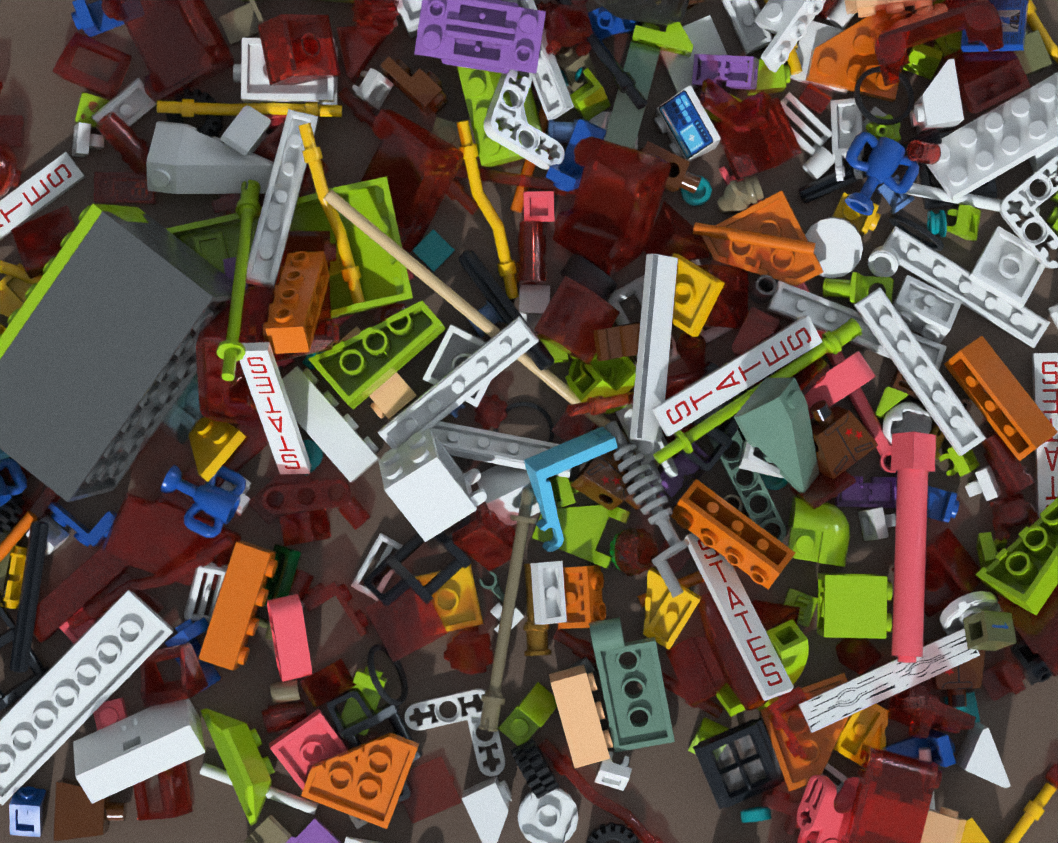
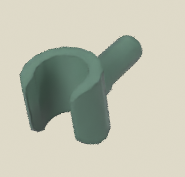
M489 571L494 577V583L491 586H486L480 578V584L486 590H491L503 603L505 594L499 586V578L494 572Z

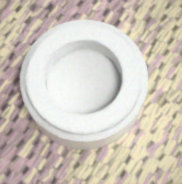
M888 246L875 248L868 259L869 270L878 277L894 275L900 264L898 253Z

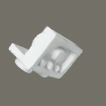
M907 275L903 280L893 306L910 329L922 334L924 338L940 343L951 330L962 301Z

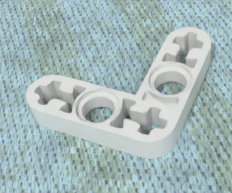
M510 70L507 74L502 73L484 120L485 133L495 142L542 169L547 170L552 165L561 164L565 155L562 145L555 139L519 119L534 74L519 71V75L522 78L516 80L517 71ZM504 92L512 94L514 98L513 107L508 106L504 102ZM497 120L501 121L500 127L503 128L501 131L498 130L499 124L495 122ZM520 132L525 133L529 137L530 145L528 148L522 146L519 142Z
M1058 155L1051 158L1006 195L999 205V212L1002 218L1040 264L1049 269L1058 268V262L1054 260L1047 261L1048 251L1044 247H1040L1037 250L1035 246L1044 242L1049 236L1051 241L1046 242L1047 246L1052 250L1057 249L1058 237L1035 209L1058 191V175L1052 179L1057 183L1053 187L1051 180L1043 174L1045 170L1048 175L1057 170L1058 167L1055 163L1058 161ZM1036 179L1042 180L1046 185V191L1041 197H1036L1030 192V184ZM1019 201L1021 204L1018 208L1019 212L1023 216H1026L1029 212L1032 217L1024 220L1018 227L1016 222L1021 219L1016 213L1008 214L1007 210L1010 208L1008 202L1014 203ZM1032 222L1040 225L1042 230L1041 236L1037 240H1030L1025 234L1027 225Z
M481 688L470 689L415 702L407 708L405 722L409 728L415 731L468 720L480 771L489 777L497 776L503 771L505 755L499 730L494 732L490 740H480L476 735V729L480 724L482 710L477 711L475 706L466 708L468 714L462 715V705L458 699L459 697H464V703L471 702L475 694H479L481 699V695L485 694L486 690ZM445 701H451L456 705L457 713L451 718H445L439 711L440 705ZM429 704H435L434 713L438 721L432 722V716L423 718V724L418 725L416 720L410 719V716L414 714L415 708H419L420 712L424 713L431 711L428 706ZM496 742L498 748H492V754L494 758H499L500 762L496 764L495 770H491L489 766L483 765V762L487 760L486 749L480 752L478 746L487 747Z

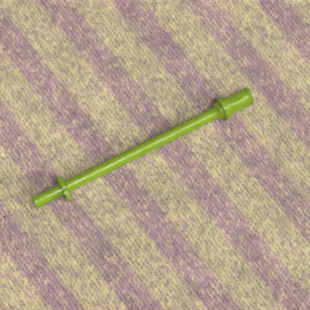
M248 180L247 189V182H242L241 197L236 205V213L241 217L227 336L225 341L219 343L216 351L217 355L223 359L222 379L225 381L234 380L236 361L242 360L246 354V348L239 342L253 219L257 218L261 211V206L258 203L261 185L255 180Z
M850 318L834 331L825 332L822 334L821 339L823 342L804 353L768 378H790L826 353L836 355L842 351V346L857 336L862 335L860 325L855 319ZM761 383L686 433H683L681 430L675 432L674 436L676 439L653 454L656 461L661 464L682 449L688 454L692 453L691 443L735 415Z

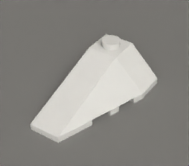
M164 121L156 123L146 161L148 191L172 194H241L242 182H247V189L248 180H255L261 185L259 194H266L274 165L273 161L254 153L244 156L223 143L220 138L216 136L211 138L196 131L197 128L188 124Z

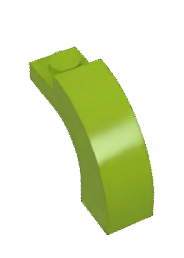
M791 619L766 631L794 685L806 665L809 645L807 637ZM750 672L715 688L717 698L731 717L753 706L758 711H761L784 695L782 694L764 701Z

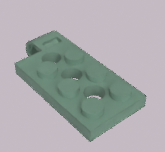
M620 617L589 622L614 752L675 742L655 637L625 642ZM624 652H632L637 657L636 662L630 666L621 664L619 658ZM630 681H637L642 685V690L638 694L631 695L625 691V685ZM635 710H643L648 715L643 723L633 722L630 716Z

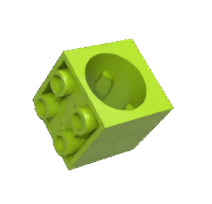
M818 573L817 634L822 637L886 639L887 632H891L892 615L887 613V601L892 600V582H887V576L880 574Z

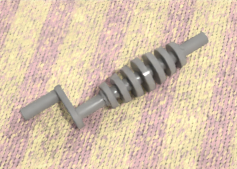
M616 420L605 425V427L616 439L618 448L613 454L615 461L623 459V462L618 465L620 472L629 470L622 477L624 484L635 481V483L627 488L629 495L641 492V494L633 499L636 505L646 502L647 505L640 509L644 515L652 513L653 516L648 519V522L651 525L656 524L659 526L670 546L651 561L657 567L672 597H677L684 593L667 559L690 544L687 539L680 541L669 520V516L673 514L671 507L667 509L662 507L668 503L667 497L657 498V495L664 491L662 484L651 487L653 483L659 480L657 473L645 476L647 472L653 469L650 463L639 465V463L646 459L642 453L634 455V452L638 450L635 443H628Z

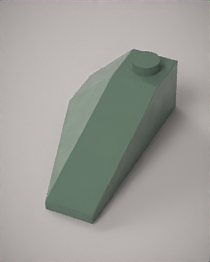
M765 378L734 418L746 441L752 447H758L764 453L763 458L768 463H774L780 469V475L799 493H805L820 474L807 401L795 378Z

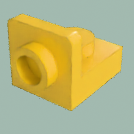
M843 192L832 217L843 218L855 225L862 236L868 230L874 231L881 214L876 213L879 205L873 203L874 210L870 216L860 214L852 210L845 203V199L849 194Z

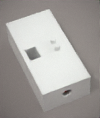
M182 692L73 742L75 777L92 804L205 753L201 719L186 692Z

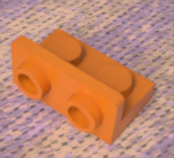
M599 565L563 567L567 622L558 623V629L590 628L589 622L604 620L606 617V606L602 596L604 576L601 572V567Z

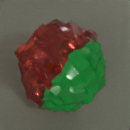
M628 528L621 530L620 533L615 534L610 543L609 552L612 556L611 560L616 568H619L627 576L640 575L643 571H647L653 566L651 560L657 557L658 543L646 529Z

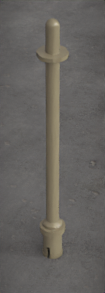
M526 487L522 491L518 516L510 515V519L517 521L489 689L485 691V694L481 695L483 707L478 729H488L491 732H498L497 727L501 705L505 704V698L501 693V686L529 523H537V519L530 518L534 491L530 487Z

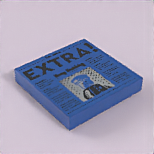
M966 0L961 40L962 52L1024 51L1029 0Z

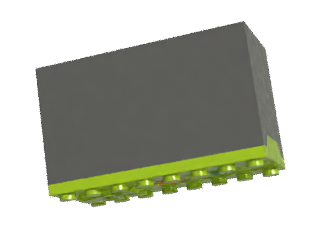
M106 204L87 206L78 218L80 221L78 226L63 238L60 244L62 249L56 257L51 258L43 268L44 275L38 283H34L25 294L26 301L21 308L16 309L7 320L8 327L3 334H0V449L67 502L114 491L228 328L233 280L138 207ZM247 291L244 294L243 308L252 296Z

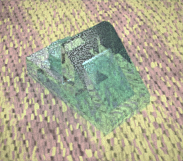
M193 378L159 428L183 445L198 420L205 416L219 396Z

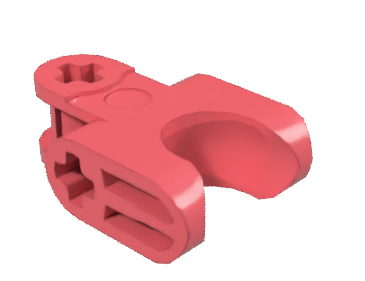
M826 775L812 776L808 781L797 811V823L801 828L797 843H808L807 841L810 843H842L846 833H855L861 825L872 796V788L865 778L860 777L848 778L844 781L842 789L837 794L836 786Z

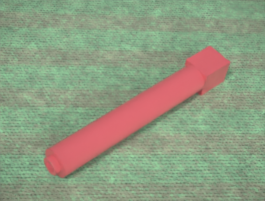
M915 431L893 433L891 450V470L897 471L891 655L898 656L897 662L916 663V657H923L928 472H935L936 435Z

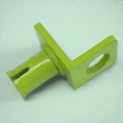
M852 272L851 280L824 278L823 296L850 298V302L855 305L869 295V289L872 285L879 283L884 285L886 296L892 303L894 280L891 277L863 276L858 272Z

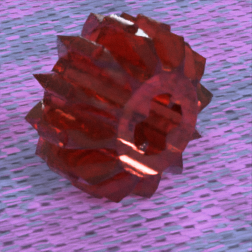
M354 0L355 6L351 8L354 11L352 21L357 22V31L363 32L364 36H369L370 38L392 34L393 28L398 26L396 18L400 15L397 11L399 1Z

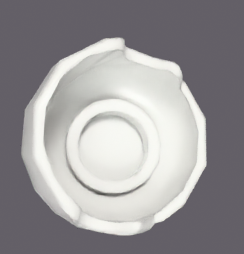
M902 402L886 413L883 419V434L891 444L893 433L915 431L929 434L932 427V418L919 405L913 402Z

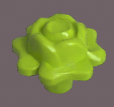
M890 114L883 117L875 115L881 119H893V116ZM900 122L894 125H880L877 123H868L866 125L867 132L874 135L877 139L887 137L896 142L901 140L899 133Z

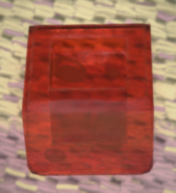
M845 638L835 648L839 662L859 675L863 674L882 657L881 653L866 638Z

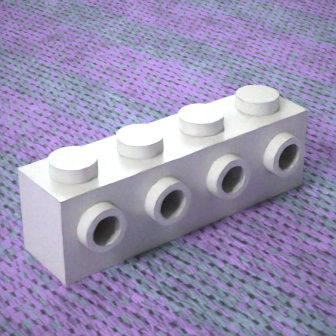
M296 366L282 379L296 421L350 482H354L380 459L376 454L380 449L368 436L363 439L356 432L359 425L348 413L342 416L335 408L339 405V402L328 390L324 393L321 392L315 385L319 382L318 378L308 367L302 370L299 366Z

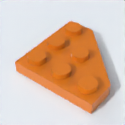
M886 9L877 10L875 15L862 19L812 50L806 80L854 92L857 80L870 68L884 66L893 68L901 73L915 13L904 10L898 13L887 14ZM889 72L872 73L862 81L860 94L893 102L896 99L900 80Z
M782 190L715 225L808 241ZM702 236L715 261L759 275H769L776 280L794 286H799L824 273L815 253L810 255Z
M845 673L786 693L773 704L761 710L789 791L807 786L812 776L823 774L849 718L848 716L811 733L798 704L848 682Z
M388 733L313 764L301 796L387 829L419 743L393 733Z

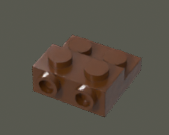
M389 56L380 64L384 76L427 117L432 112L438 114L448 103L447 95L442 91L444 88L441 85V80L430 70L424 73L419 68L412 75L410 73L411 69L398 58L394 61Z

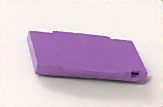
M422 0L414 55L438 58L446 65L507 74L510 70L536 74L546 11L521 8L517 3L502 0Z

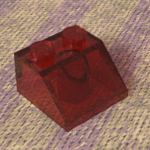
M280 14L258 25L270 86L297 85L340 75L328 15Z
M949 528L926 541L924 613L928 617L944 609L957 598L971 593L981 582L976 576V573L981 569Z

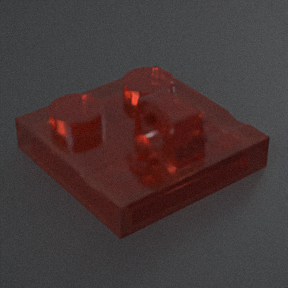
M67 205L11 230L24 269L30 279L43 274L45 264L51 258L56 257L62 249L60 244L63 238L69 232L75 230L76 224Z
M411 588L389 606H385L380 601H377L365 608L393 663L448 634L432 601L426 605Z
M927 696L891 699L888 710L910 719L908 735L915 738H928L931 728L937 731L945 730L952 733H960V730L973 729L976 720L975 716Z

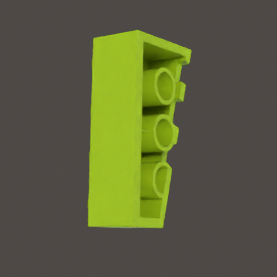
M420 301L390 316L385 321L361 331L360 334L332 346L331 349L312 356L308 360L347 405L354 410L446 328L423 301Z
M1058 497L1040 513V518L1031 527L1028 528L1026 526L1018 534L1020 537L1007 549L1003 548L995 556L996 560L987 568L983 567L976 573V576L986 588L1034 615L1038 614L1058 584Z

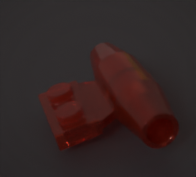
M708 592L702 595L697 606L705 637H690L666 651L689 705L696 706L720 693V690L727 682L746 711L763 706L768 700H763L711 593Z

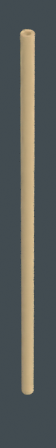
M332 189L323 198L489 337L492 338L501 331ZM526 352L517 359L599 428L603 426L607 430L605 425L611 421L603 414H599L584 405L572 389L550 370H539ZM622 431L625 439L630 443L627 434ZM654 460V463L658 468L660 464L656 460Z

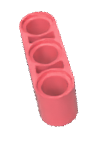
M859 351L800 388L808 404L810 419L814 418L810 408L816 402L825 400L830 407L876 377Z
M293 594L267 600L276 664L281 681L285 682L312 675L304 615L299 595Z

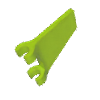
M602 505L556 508L564 537L563 544L559 549L608 569L612 557L596 551L608 519L611 517L627 523L631 512L619 507L608 510ZM536 525L532 538L543 543L548 542L553 538L552 528L543 531Z

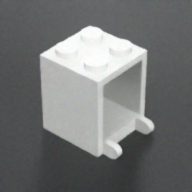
M430 428L422 433L418 432L412 435L405 444L397 449L387 451L378 460L385 492L425 542L476 511V506L487 499L486 492L483 489H478L472 493L471 485L480 480V471L473 468L463 473Z

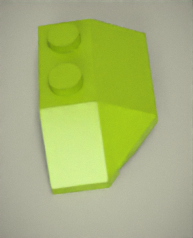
M210 709L200 710L249 824L253 825L258 821L272 784L270 775L275 773L268 756L262 758L257 748L263 745L256 728L249 730L247 723Z

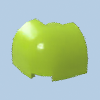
M597 326L594 330H598V329H602V328H601L600 326ZM592 331L570 355L573 361L569 368V375L565 376L568 386L584 405L599 414H611L631 403L625 395L635 386L637 362L632 356L598 361L594 332Z
M792 497L788 522L790 532L787 547L795 552L792 558L845 567L850 540V525L845 514L837 506L824 501Z

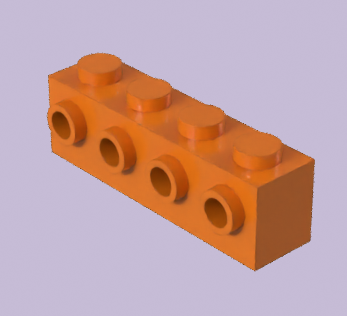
M324 251L288 253L285 265L280 268V282L275 285L274 302L269 304L268 322L263 324V337L266 342H270L273 354L310 352L330 279Z
M983 336L974 340L944 363L945 367L1019 461L1058 433Z
M697 479L680 498L672 511L673 514L670 516L676 520L679 526L688 529L700 538L703 544L716 550L730 564L739 567L755 583L763 585L767 589L771 587L795 555L793 550Z
M245 541L235 543L198 659L232 671L238 669L240 664L245 665L250 652V648L246 647L249 636L255 635L259 624V619L255 618L259 606H264L268 597L269 590L265 589L268 577L273 578L277 569L278 561L274 560L277 552Z

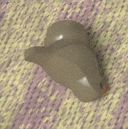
M755 175L750 178L747 176L741 181H731L725 188L724 195L717 200L719 211L722 214L743 211L749 204H756L758 200L764 199L757 176Z

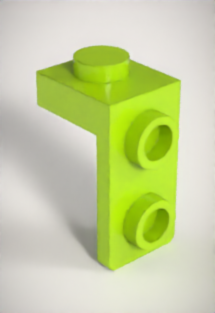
M366 666L364 670L359 668L356 671L351 689L359 688L375 711L381 696L375 689L369 675L368 666ZM375 669L382 687L385 688L388 679L382 677V671ZM355 698L347 699L341 717L345 725L366 716ZM369 728L358 734L367 735Z

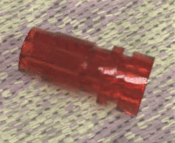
M114 111L107 113L95 127L103 135L104 139L122 155L121 159L125 163L129 162L128 167L135 174L143 171L147 167L146 161L150 145L146 146L147 142L143 138L139 139L132 128Z
M519 222V262L516 263V269L519 271L516 272V283L520 285L546 284V272L543 271L546 269V262L543 261V255H546V236L543 234V222Z
M998 433L981 442L986 451L984 456L992 470H997L1001 477L998 480L1000 484H1005L1003 489L1008 497L1035 483L1031 474L1026 473V465L1022 466Z

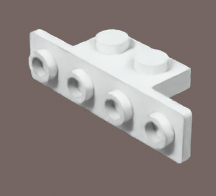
M768 0L754 21L758 27L775 34L761 55V59L770 71L776 73L780 66L787 61L789 53L798 40L805 35L807 27L814 17L821 12L826 0Z

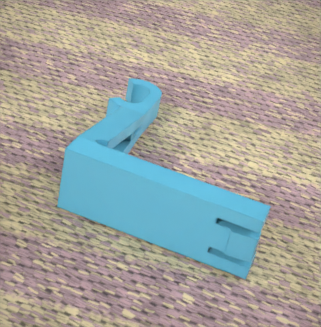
M603 426L524 460L543 518L536 525L543 531L552 528L553 538L542 545L547 552L559 549L563 544L564 537L558 519L551 482L546 479L618 448L615 437L605 430Z

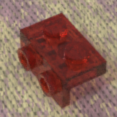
M480 504L476 506V520L452 534L453 543L487 570L492 571L511 560L515 529L501 521L494 511H489Z

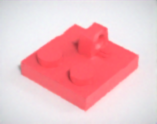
M320 709L269 743L272 752L302 791L313 764L350 750Z

